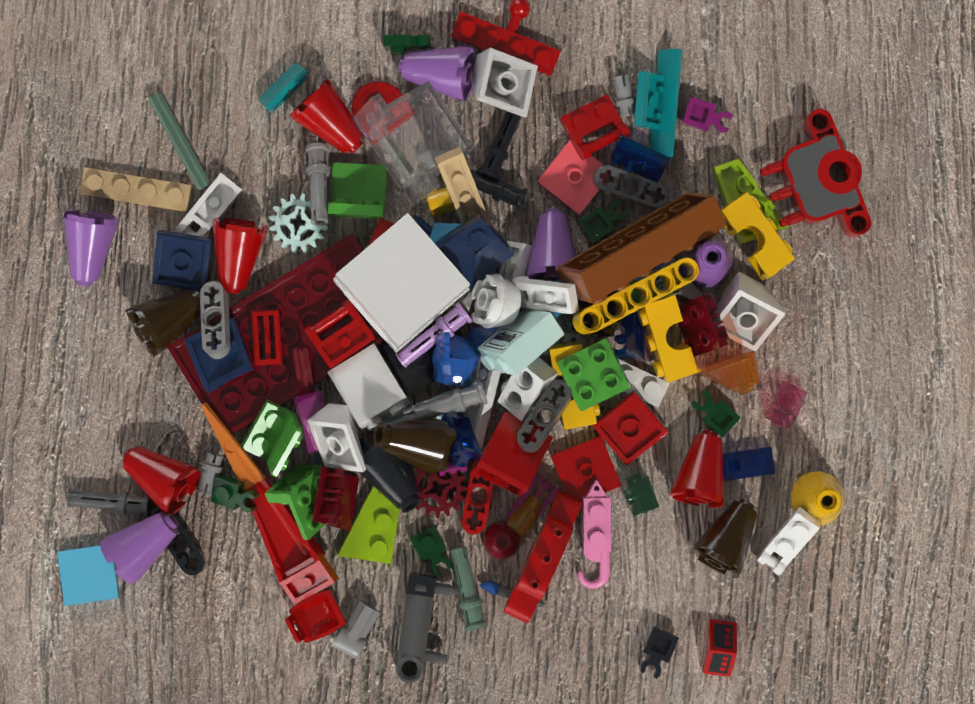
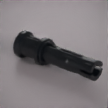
M506 111L493 144L486 147V157L482 166L477 168V173L499 181L500 176L498 174L503 162L508 160L509 153L507 150L522 116Z
M470 170L479 191L491 195L492 199L497 203L499 201L514 206L515 210L520 211L528 192L527 188L520 189L508 184L506 179H499L497 181Z

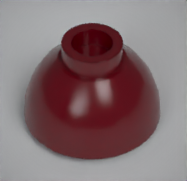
M508 522L493 523L486 529L483 536V545L486 552L496 559L512 557L517 553L521 544L519 531Z

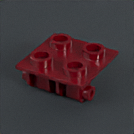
M708 293L679 304L683 321L677 324L680 326L685 344L691 347L694 357L729 344L727 341L729 336L725 326L715 329V326L723 323V320L714 324L712 318L719 316L720 312L710 316V313L718 310L714 297L711 298Z
M321 466L312 521L351 531L359 478L346 474L344 469L335 468L333 470Z

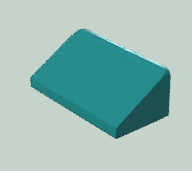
M294 63L259 97L258 101L270 113H274L309 78L308 72L298 63Z

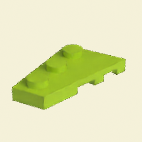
M739 159L711 169L724 206L748 192L749 195H753L761 205L760 210L764 216L774 222L777 227L776 232L791 227L788 225L781 227L779 225V219L782 217L776 211V206L762 193L758 187L759 184ZM745 229L735 234L738 245L757 239L754 233Z
M374 486L337 556L391 564L400 509H397Z

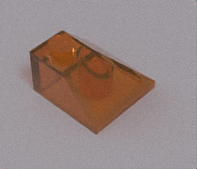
M753 351L697 369L698 373H696L697 376L730 392L738 390L739 395L755 390L753 385L760 383Z

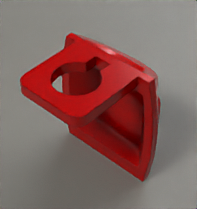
M330 589L318 592L299 602L289 610L290 615L285 618V622L296 643L302 640L307 643L323 638L347 623Z

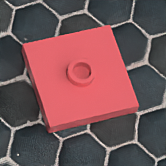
M569 140L537 183L576 214L580 215L600 190L594 185L592 175L595 169L603 166V164L593 156L586 160H581ZM608 170L606 173H600L599 178L603 179V185L610 177L608 176Z

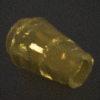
M529 495L507 517L509 520L506 526L516 534L524 537L526 533H530L543 503L534 496Z

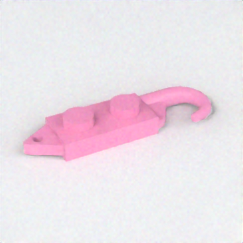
M595 480L586 497H582L583 553L587 559L600 562V573L596 580L591 581L585 578L582 570L578 571L580 582L592 589L600 588L608 581L611 552V498L606 496L599 482ZM599 486V489L594 490V487Z

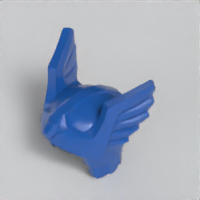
M474 326L466 339L458 335L450 337L449 332L438 333L437 344L432 352L433 378L445 385L456 387L471 386L474 381L478 360L481 356L477 348L496 333L498 327L484 328L483 326Z

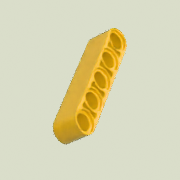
M691 258L673 261L631 283L627 288L608 295L605 301L591 304L579 310L573 317L572 323L575 330L581 334L597 332L685 286L697 278L699 274L698 264ZM680 264L687 268L686 278L681 277L678 272ZM656 277L662 278L664 282L662 291L658 290L655 286ZM633 289L638 290L641 298L638 303H635L631 298ZM609 301L615 303L617 307V312L614 316L607 311ZM585 314H589L593 318L591 328H587L583 324Z

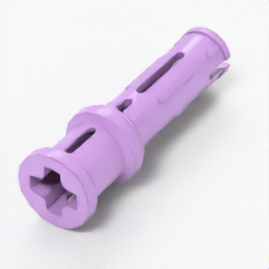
M459 301L455 304L456 307L443 317L439 316L435 320V325L402 350L395 353L405 368L437 344V332L441 330L439 333L449 332L450 337H453L454 332L465 323L473 322Z

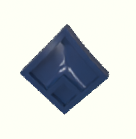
M480 213L436 244L470 283L469 289L471 292L478 280L483 281L486 275H490L496 268L514 255L511 246Z
M235 318L229 320L230 350L221 359H213L203 350L201 332L184 339L195 369L207 393H211L229 381L254 370L239 324ZM216 338V344L211 347L216 350L217 345L221 344V342Z

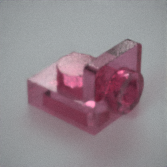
M782 380L772 404L764 417L776 426L789 428L796 420L807 392Z

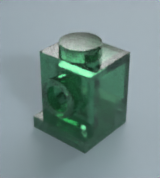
M639 472L625 477L628 488L623 491L628 505L634 504L635 507L630 509L632 516L659 508L649 476L645 475L642 477Z

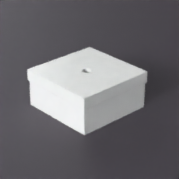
M408 213L337 272L333 279L345 296L396 353L470 290V283Z

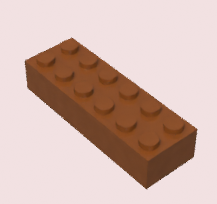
M686 192L555 269L561 283L575 284L577 300L598 304L608 298L607 295L613 291L627 288L630 285V281L635 278H642L653 272L652 269L659 264L664 265L673 261L676 254L692 250L700 240L716 236L719 233L718 230L727 224L715 195Z

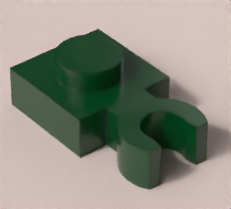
M384 35L385 51H390L392 55H404L406 50L431 49L430 35Z
M620 200L613 201L608 211L604 212L600 206L578 221V224L592 244L616 229L611 222L622 221L628 216L627 211L622 215L615 214L614 207L621 203Z
M702 390L700 393L706 398L705 404L700 406L697 402L692 401L691 405L694 409L707 413L701 420L723 438L741 417L721 399L714 404L711 395L707 391Z
M219 474L215 476L211 502L232 510L241 507L243 511L250 513L256 510L257 506L252 505L249 502V498L254 500L259 497V492L252 489L244 491V482Z
M434 525L410 538L422 562L428 559L431 560V571L436 577L440 575L436 568L438 563H445L449 570L452 568L450 560L441 555V552L447 548Z

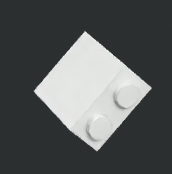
M375 344L370 345L327 372L346 405H348L357 424L364 432L376 430L377 426L383 424L385 419L402 414L403 409H407L406 406L411 404Z

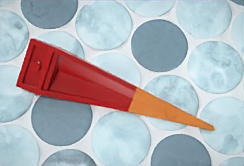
M204 402L202 410L220 442L237 480L244 482L243 490L248 491L252 489L259 492V497L254 500L249 498V502L257 506V509L252 513L272 561L278 581L290 600L296 605L335 583L339 577L324 557L326 554L313 537L309 540L303 539L292 510L287 504L268 503L265 492L272 487L271 483L210 406Z

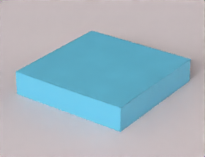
M100 545L57 552L64 606L120 598L118 576L115 572L116 564L114 561L110 563L106 561Z

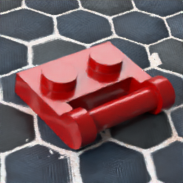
M608 94L559 119L581 160L590 158L592 153L619 139L623 141L630 137L628 127L622 122ZM609 124L614 129L587 144L582 139Z
M349 299L343 301L341 307L314 325L309 324L303 328L330 369L376 339ZM350 314L353 319L352 322L322 341L318 336L320 333Z

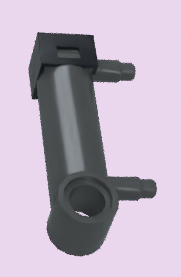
M412 572L409 574L396 666L398 678L406 683H413L419 680L424 670L425 661L434 663L447 662V654L426 650L434 593L456 595L457 587L436 583L437 577L433 575ZM406 661H413L416 663L418 670L413 674H407L403 670L402 665Z

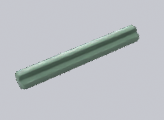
M160 92L153 94L149 97V102L195 186L200 191L208 188L211 182L164 96Z

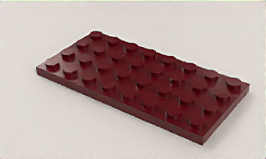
M353 233L229 308V320L232 318L237 320L254 370L229 381L211 393H207L184 340L200 333L201 326L167 347L200 403L206 402L232 435L254 422L266 399L282 405L299 394L292 353L294 348L299 346L308 347L314 384L329 376L327 372L331 369L303 328L309 324L314 325L343 305L342 302L348 299L334 283L333 279L337 272L363 251ZM279 309L283 364L255 366L251 311ZM360 312L359 314L361 315L365 323L368 325L376 339L368 345H366L365 347H363L362 349H360L359 351H357L356 353H354L353 355H351L350 357H348L347 359H345L344 361L348 360L349 358L361 352L362 350H364L372 344L378 346L385 341ZM221 314L211 319L209 325L215 326L219 324ZM348 314L318 336L322 341L352 322V317ZM270 315L272 359H276L274 316ZM258 316L261 360L266 359L263 316Z

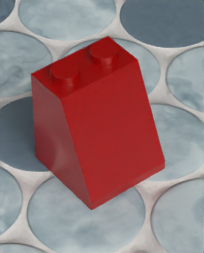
M505 411L472 472L520 498L527 492L553 437L548 435L541 448L536 452L528 453L523 451L519 447L517 433L524 421L521 422L511 412ZM535 425L533 433L530 436H524L525 444H528L530 441L536 442L534 434L539 428Z

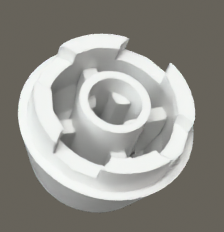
M499 274L486 275L483 281L478 280L473 288L470 299L475 301V313H470L472 320L477 324H481L484 328L499 327L513 323L518 316L521 306L519 288Z

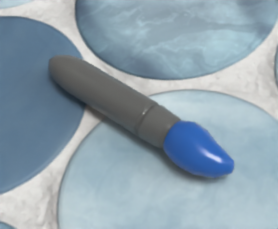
M484 581L480 584V587L490 594H498L507 599L512 592V588L500 586L492 581ZM539 600L537 607L544 606V601Z

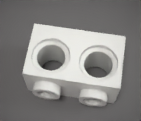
M538 357L517 376L511 375L503 383L500 389L502 393L497 402L522 422L527 419L548 385L557 377L558 372Z

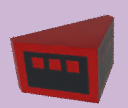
M709 619L703 674L730 677L737 655V622Z

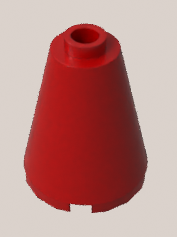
M327 78L289 116L343 154L347 151L353 154L363 144L360 139L364 135L334 84Z
M224 217V223H220L219 218H214L213 231L218 282L228 293L239 294L240 290L246 289L268 231L266 224L262 223L261 228L254 227L255 221Z
M702 430L701 434L695 435L670 489L669 495L673 496V499L693 506L708 503V508L723 507L722 439L718 437V433Z
M140 446L128 449L122 459L124 462L123 469L162 512L166 514L170 513L173 515L186 504L183 498L187 493L192 496L199 483L201 474L195 466Z

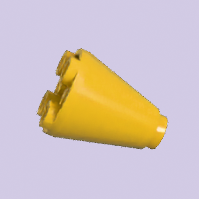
M822 471L809 472L800 476L793 485L790 494L793 511L795 512L801 507L822 522L821 525L834 521L841 514L845 504V491L841 483L833 475ZM826 495H829V497L827 498V502L829 503V505L824 506L822 503V498Z

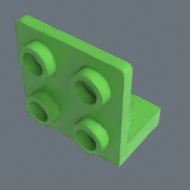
M333 163L331 203H328L329 216L384 219L387 166Z
M608 337L557 362L568 387H571V394L580 411H584L631 388V384Z
M266 399L241 444L245 451L265 459L270 474L274 477H277L280 470L284 471L286 469L293 447L296 448L302 440L303 433L296 413Z
M297 464L265 492L268 503L290 505L304 540L311 539L325 525L312 521L322 465Z

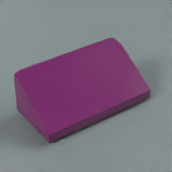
M321 391L294 397L298 420L303 433V444L308 453L318 450L307 420L324 408Z

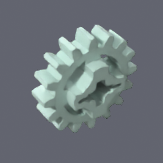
M294 194L290 195L291 201L289 202L283 198L280 199L283 206L281 208L274 206L273 209L277 212V215L269 216V219L275 222V225L269 227L270 231L278 233L273 239L276 242L283 240L281 247L284 249L291 245L293 253H296L298 247H301L304 253L307 252V245L317 248L315 240L324 241L325 238L320 233L321 230H328V226H315L311 224V219L307 216V207L311 209V199L309 202L306 201L305 194L300 196V200H297ZM295 206L294 212L284 215L289 208ZM301 215V219L306 224L305 226H300L299 230L296 231V227L292 222L297 221ZM281 226L289 228L291 239L284 235ZM307 232H314L311 237L301 241L303 235H305Z

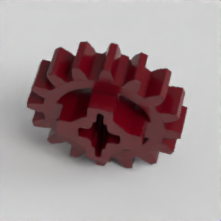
M416 468L419 473L418 476H415L418 488L425 474H427L429 479L426 488L422 490L419 488V497L422 502L416 509L426 508L425 516L434 511L436 518H439L441 511L450 516L451 507L458 511L459 506L456 502L458 500L465 501L466 499L460 495L461 491L467 490V487L462 486L460 483L466 479L465 476L458 477L457 473L459 470H456V473L450 474L451 478L444 479L438 476V473H427ZM434 481H437L439 484L444 483V485L450 483V485H447L442 490V495L438 496L437 492L426 494L434 486ZM456 486V494L452 501L449 502L447 493L449 489ZM429 497L435 499L439 506H432L423 499Z

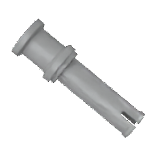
M318 142L310 143L305 147V152L308 154L306 174L310 178L311 224L324 226V224L327 225L329 223L327 177L330 174V167L327 165V154L330 152L327 144Z
M479 380L476 381V385L461 390L455 388L450 395L403 409L406 421L426 420L454 410L464 412L468 407L480 403L486 405L488 402L482 383Z

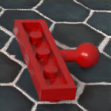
M527 0L511 1L509 5L511 17L506 29L460 11L450 36L484 51L492 48L537 65L538 72L550 77L561 53V50L516 33L521 19L526 18L530 13L531 8Z

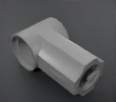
M360 600L348 623L342 627L332 646L356 660L368 639L366 636L379 617L380 611Z

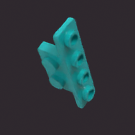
M678 48L659 50L656 74L648 71L638 73L634 126L651 130L649 156L653 158L673 157L683 53Z

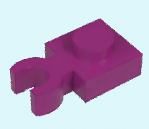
M690 97L682 125L708 132L710 125H712L718 132L727 133L729 128L721 126L720 119L726 118L731 120L733 115L726 111L719 114L715 113V104Z

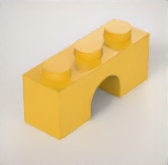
M746 192L721 209L727 224L724 226V229L729 236L735 235L743 229L754 233L758 243L757 249L746 259L760 279L765 280L792 262L795 257L792 255L793 250L786 240H782L777 234V227L770 218L765 217L760 210L761 205L753 195H749Z
M669 293L638 310L639 321L642 326H646L648 336H645L646 345L650 352L653 351L656 359L653 362L656 376L669 383L698 373L691 347L685 343L669 346L666 341V333L669 327L683 321L676 295Z
M580 340L553 345L548 348L551 365L558 372L557 376L562 375L557 365L558 361L587 348V346L582 347ZM572 396L569 405L561 415L564 430L597 424L596 416L600 415L599 404L580 411Z

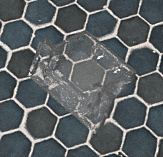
M429 81L389 104H386L380 93L371 97L353 117L412 208L421 204L440 186L435 177L440 174L434 159L435 157L457 147L461 148L464 157L474 150L464 135L461 125L454 120L448 111L447 104L444 100L440 99Z

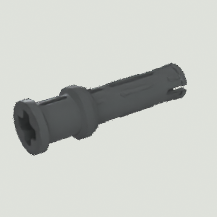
M69 489L66 499L68 507L116 510L120 515H126L127 513L143 514V517L146 518L150 516L152 499L147 494L145 496L129 494L128 491L120 492V494H109Z

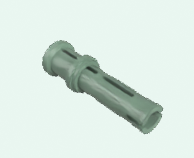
M467 547L449 550L460 591L461 601H459L460 604L458 605L464 614L466 623L464 630L471 631L489 626L488 622L484 620L481 604L483 600L480 596L478 597Z

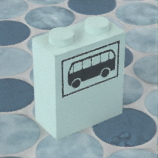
M524 308L518 313L513 323L504 325L477 349L482 355V363L489 370L517 376L564 335V332L551 312Z

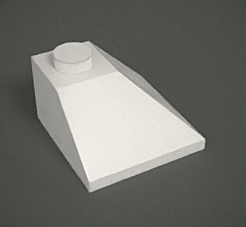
M488 48L476 55L470 81L476 100L516 115L527 117L538 66L498 50Z
M738 272L721 296L717 306L718 310L714 313L720 312V315L712 318L714 324L723 320V323L716 325L715 329L725 326L730 339L756 352L784 317L786 310L762 283Z
M329 403L307 420L325 467L364 472L366 470L357 429L348 405Z

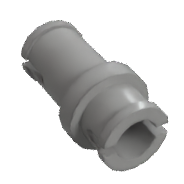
M629 74L612 77L617 97L615 107L619 108L620 118L631 116L635 113L634 104H636V98H633Z
M207 452L205 461L201 463L202 473L196 488V492L203 494L207 484L205 493L208 496H212L215 476L221 473L223 469L221 462L224 456L216 453L215 460L213 461V452Z

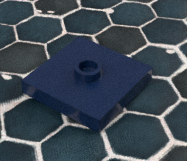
M158 230L152 284L201 291V288L209 280L213 238Z

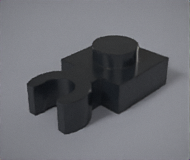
M653 626L643 649V652L648 654L649 657L641 663L640 672L644 673L648 665L655 666L653 677L657 679L661 674V660L669 663L679 637Z

